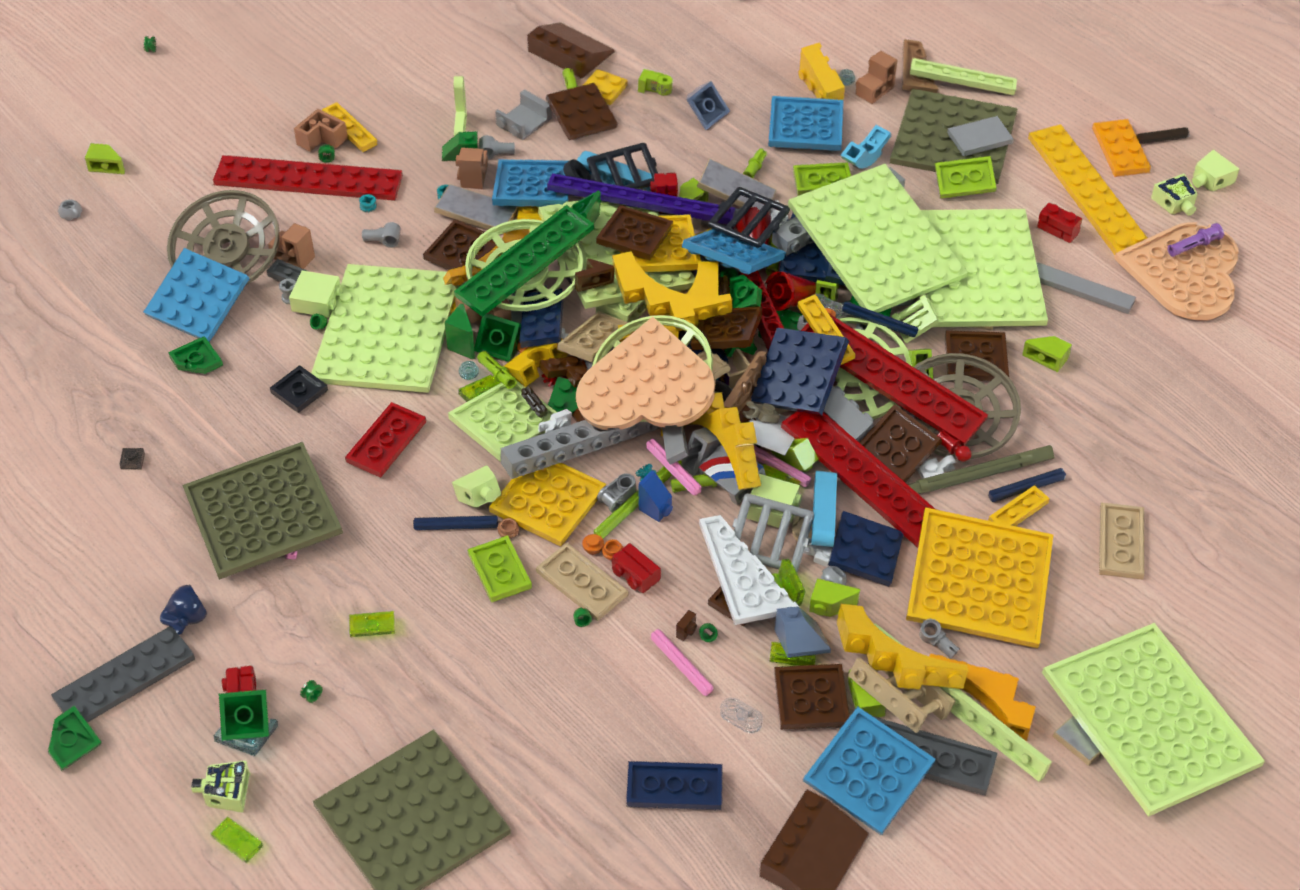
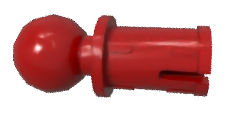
M944 430L937 435L942 440L941 445L948 450L949 454L955 453L958 461L966 462L971 458V449L965 445L960 446V440L954 439Z

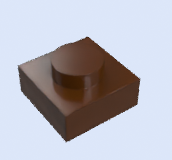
M688 610L676 624V638L684 642L688 635H693L697 628L696 613Z

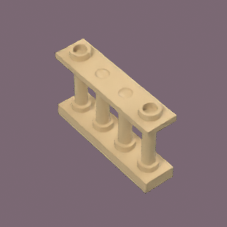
M860 657L856 659L848 675L915 733L919 732L927 715L930 713L935 714L941 720L947 718L956 701L939 686L921 685L920 690L903 688L907 692L902 693L894 687L897 683L893 672L883 671L890 677L885 679L878 673L880 670H874ZM915 698L924 706L919 708L911 700Z

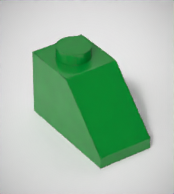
M477 131L458 132L442 146V161H456V155L460 154L461 148L479 149Z

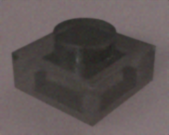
M123 448L119 463L120 468L142 470L145 456L144 448Z

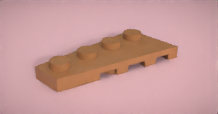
M904 39L902 90L911 91L912 89L937 93L938 87L933 79L910 75L912 59L926 60L927 57L921 41Z
M758 351L725 400V408L737 407L738 413H740L746 403L752 400L751 396L754 388L757 387V380L760 378L762 367L766 363V352Z

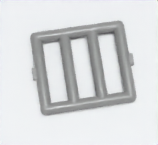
M745 494L738 518L734 519L732 525L735 536L740 540L750 504L763 506L750 553L753 556L755 555L763 565L791 573L798 572L804 549L808 547L810 541L807 538L814 517L813 511L756 495ZM771 509L783 512L771 557H766L758 553ZM796 515L803 517L804 521L792 562L788 563L779 560L791 516Z

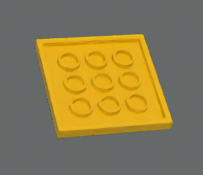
M658 216L673 221V227L651 260L634 256L638 265L644 272L697 270L698 262H701L700 254H691L688 252V249L682 248L684 239L695 236L691 216Z
M558 463L511 479L501 491V496L496 498L489 506V512L503 519H513L519 527L561 547L598 501L597 495L606 486V483L563 463Z

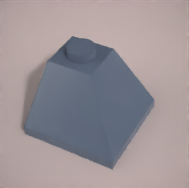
M712 81L699 86L687 96V102L705 130L730 112Z
M787 607L777 609L774 630L787 657L831 653V648L818 623L801 608Z

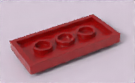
M391 402L345 456L346 463L381 478L425 425L426 417Z

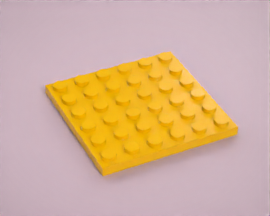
M925 507L906 620L923 623L926 619H935L939 622L941 628L1038 648L1041 639L1054 534Z

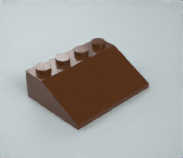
M561 22L538 26L527 35L528 52L562 69H572L574 75L581 79L615 52V49Z
M806 789L762 859L759 877L784 890H837L869 833L828 799Z

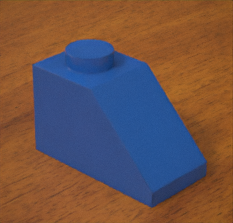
M651 470L639 482V510L660 522L664 516L667 517L672 511V495L657 474Z

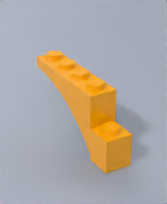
M529 229L503 233L502 240L504 243L520 240L529 234ZM496 245L490 252H488L485 256L478 260L486 262L490 254L495 249H497L498 246ZM462 266L448 270L443 277L445 285L452 284L456 286L468 281L466 267ZM472 266V275H476L482 269Z
M930 653L929 657L967 665L968 673L963 690L976 698L994 717L1027 741L1036 706L1014 700L1019 678L1007 673L1003 674L992 671L986 667H978L964 661H956L942 655Z

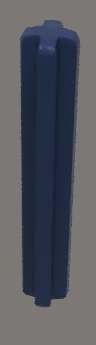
M849 302L843 304L842 312L885 326L888 329L910 337H916L918 333V327Z
M1058 468L990 490L988 497L991 502H996L1024 493L1034 485L1040 488L1064 480L1066 473L1063 468Z
M496 515L417 517L413 520L414 530L497 528L498 517Z

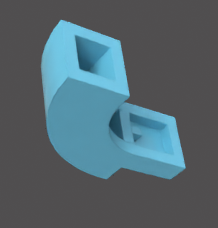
M875 125L862 143L859 145L852 141L841 154L842 159L861 169L869 167L882 155L881 150L892 137L891 132Z

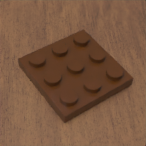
M595 82L547 94L546 101L568 140L617 128L618 123Z
M619 205L596 237V244L624 253L632 251L634 256L651 260L672 229L673 221Z
M454 219L423 253V259L448 270L465 266L470 247L485 231ZM492 239L479 250L475 259L478 260L496 246L495 242Z
M762 307L732 308L731 313L700 320L697 328L706 337L710 349L751 347L763 314ZM693 336L691 341L692 350L705 351L699 340Z
M945 331L946 354L961 353L982 358L997 366L1009 377L1005 332ZM947 363V375L955 374L956 363ZM964 364L965 376L979 381H992L995 378L980 368Z
M895 404L860 441L862 446L905 483L942 443L941 438Z
M842 664L774 667L780 730L842 727L849 718Z

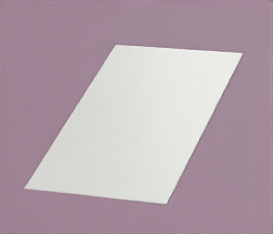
M780 415L778 423L761 422L758 418H755L756 420L751 419L750 422L754 423L757 439L755 444L785 455L794 440L791 435L781 428L782 421L788 417Z

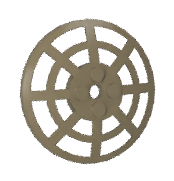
M239 190L214 192L190 204L176 219L167 242L168 260L172 268L176 261L175 249L178 238L187 240V249L193 252L195 243L203 245L204 255L202 256L227 267L233 266L234 270L244 274L258 262L261 256H268L264 264L254 274L249 276L250 279L246 284L248 285L257 279L274 259L280 241L279 223L269 205L252 193ZM239 199L237 210H224L214 214L209 205L221 200ZM249 201L258 205L268 216L259 223L255 217L244 212L246 202ZM203 209L207 218L197 225L192 234L181 231L188 219L197 211ZM234 216L232 224L220 225L218 222L220 218ZM242 218L250 221L255 227L245 233L240 227ZM211 223L213 229L206 237L198 236ZM270 223H273L275 230L273 248L264 249L265 234L263 229ZM259 234V248L249 247V239ZM230 242L229 247L222 248L223 244ZM246 255H254L253 260L246 267L242 268L240 261Z
M961 353L933 356L914 366V368L929 377L925 371L928 368L940 364L956 363L955 374L943 375L933 380L939 384L955 381L954 388L949 390L982 411L983 407L980 401L986 396L990 399L994 411L983 412L988 414L987 419H994L991 427L986 433L979 428L975 433L978 438L968 441L965 446H974L984 441L991 448L972 453L970 459L992 454L1002 448L1014 435L1020 421V398L1013 382L997 366L982 358ZM964 364L980 368L995 378L985 385L975 378L965 376ZM963 382L979 388L980 391L973 394L963 389ZM1002 384L1007 390L1013 404V410L1001 411L999 401L993 393V390L998 385ZM916 417L917 421L931 432L938 431L932 426L927 427L924 421ZM1013 418L1010 430L1001 442L991 437L996 431L1000 419ZM938 448L933 452L943 457L953 455L954 459H957L955 453L949 454L948 451Z

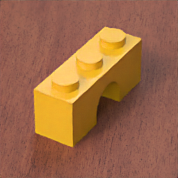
M558 343L528 347L504 365V367L509 370V373L519 383L527 387L540 377L537 371L540 360L563 358L568 353L557 350Z

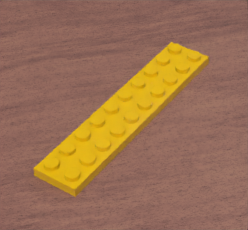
M1061 124L1029 132L1028 139L1114 255L1148 239Z

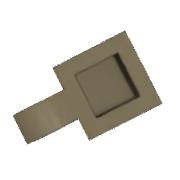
M748 401L746 405L751 410L742 412L747 419L758 418L761 422L778 423L781 417L775 410V407L768 403L755 404L752 401Z

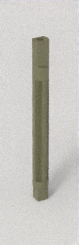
M1048 445L919 479L907 485L915 492L924 494L1054 459V452L1052 446Z

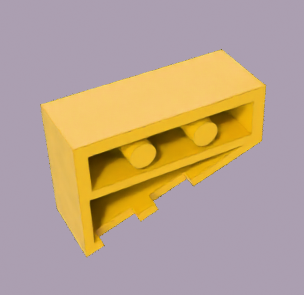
M820 42L801 48L799 78L805 82L816 98L844 101L845 86L836 70H831L827 63L829 58L822 54Z

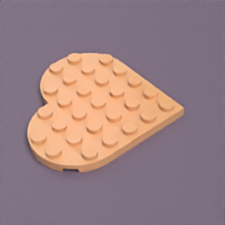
M1197 222L1182 223L1115 253L1114 259L1173 315L1192 320L1208 321L1226 313L1233 303L1235 287L1228 275L1236 267L1239 251L1230 235L1224 232L1222 239H1215L1209 245H1199L1174 257L1168 253L1167 248L1169 245L1197 234L1200 229H1207L1211 225L1206 227L1197 225Z
M651 317L583 375L577 387L576 402L583 418L592 426L603 430H608V428L625 429L639 423L643 419L658 427L665 428V426L672 425L681 427L694 422L709 409L715 397L716 383L709 366L660 322Z

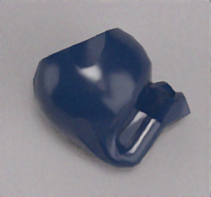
M183 585L171 595L166 607L160 614V622L163 625L172 627L181 635L188 625L201 622L206 617L207 611L192 586Z

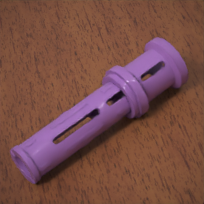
M1214 223L1207 229H1200L1197 234L1169 245L1167 248L1168 253L1174 257L1199 245H1209L1215 239H1222L1224 231L1220 224Z

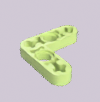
M454 76L456 107L454 136L458 132H465L467 106L464 76Z

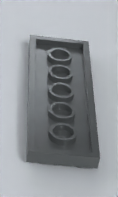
M167 627L54 692L51 696L62 713L75 706L88 723L194 661L195 656L180 635L172 627Z
M874 717L936 759L924 778L986 796L997 752L922 730L915 733L908 726Z

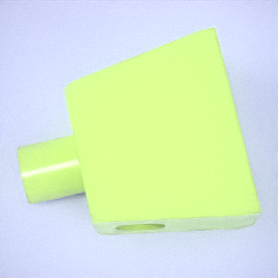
M1212 150L1197 163L1192 183L1197 188L1203 185L1208 190L1215 191L1234 184L1239 168L1215 150Z
M487 465L452 482L458 501L472 507H479L487 502H493L501 496L497 479Z

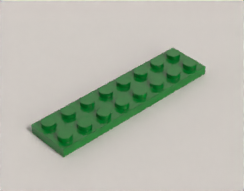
M565 205L454 291L455 297L483 317L595 229L594 223L568 205Z

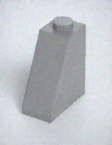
M702 428L692 432L687 445L689 456L682 459V467L693 476L700 474L698 467L701 462L708 458L715 451L716 447L721 444L709 429Z

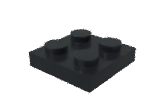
M300 365L270 387L271 394L297 413L328 391L327 384Z

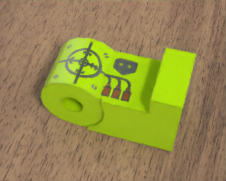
M643 69L638 79V92L645 93L647 90L662 96L670 95L672 93L673 79L664 73Z

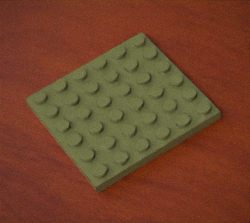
M912 89L890 157V164L936 172L935 163L991 156L995 182L998 184L1008 145L963 156L947 134L948 128L998 116L1011 134L1018 108Z
M303 442L183 485L219 580L343 533Z
M434 729L313 801L314 807L373 890H422L511 834L510 827Z

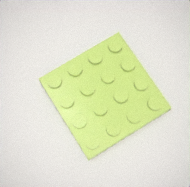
M517 381L516 386L512 389H507L502 383L448 412V418L501 461L502 447L544 434L545 431H538L539 423L549 421L551 415L557 412L543 402L548 414L539 418L521 395V390L526 387Z

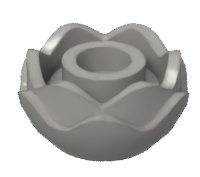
M72 199L63 201L58 208L60 217L68 221L78 218L82 212L81 205Z
M830 566L822 571V579L846 585V574L840 568Z

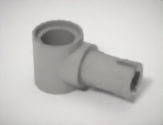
M485 135L479 139V149L486 150L488 160L498 154H514L515 142L502 143L495 140L492 136Z
M389 222L379 229H363V242L379 241L386 247H396L399 242L401 227L397 223Z
M935 619L923 621L919 632L922 641L931 643L934 647L937 646L949 659H952L960 648L945 636L946 633L941 629L938 621ZM932 627L935 629L936 634L928 635L924 629Z

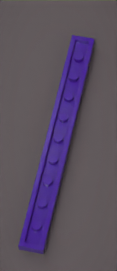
M554 173L551 174L547 183V190L556 193L587 197L599 190L601 192V201L660 211L667 214L690 215L691 218L710 221L719 210V204ZM730 207L718 223L728 224L734 217L736 208Z

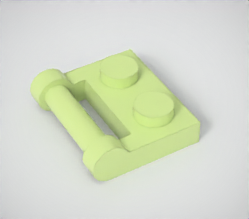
M925 294L920 297V300L900 313L896 312L891 315L893 319L918 327L916 337L940 323L929 298ZM916 312L915 314H913V315L910 316L909 318L905 319L906 317H908V316L911 315L912 313ZM900 333L903 341L906 343L916 338Z

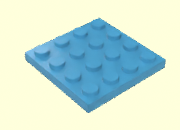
M772 96L768 147L841 151L843 100Z
M499 159L492 205L501 207H543L568 202L569 194L547 190V183L551 174L565 175L563 166L568 161Z
M713 229L684 239L682 248L688 249V252L691 254H701L710 261L717 260L722 262L723 266L738 268L744 274H751L785 258L786 254L785 251L767 244L756 248Z
M184 248L143 312L146 316L198 339L205 336L210 343L250 278L244 273Z
M857 707L804 776L803 782L882 835L933 766L936 759Z

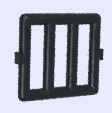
M644 142L587 158L592 181L602 182L595 163L604 160L607 162L615 185L634 189L650 187V182L654 181V175L658 173L656 168L657 162L654 157L652 158L648 146ZM642 151L652 178L641 180L631 153ZM623 155L634 180V183L625 186L613 158Z
M737 187L726 202L722 201L718 206L719 210L708 222V227L760 248L773 232L776 233L780 228L779 224L790 212V207L745 188ZM740 195L749 198L726 226L718 223ZM755 202L764 204L742 233L734 230L735 226ZM771 208L780 211L758 239L749 236Z

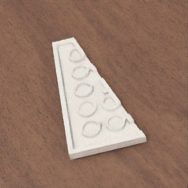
M721 515L700 519L699 525L734 625L774 618L779 608L799 607L796 602L791 601L785 589L780 588L774 581L773 575L760 560L748 551L747 545L735 536V531Z

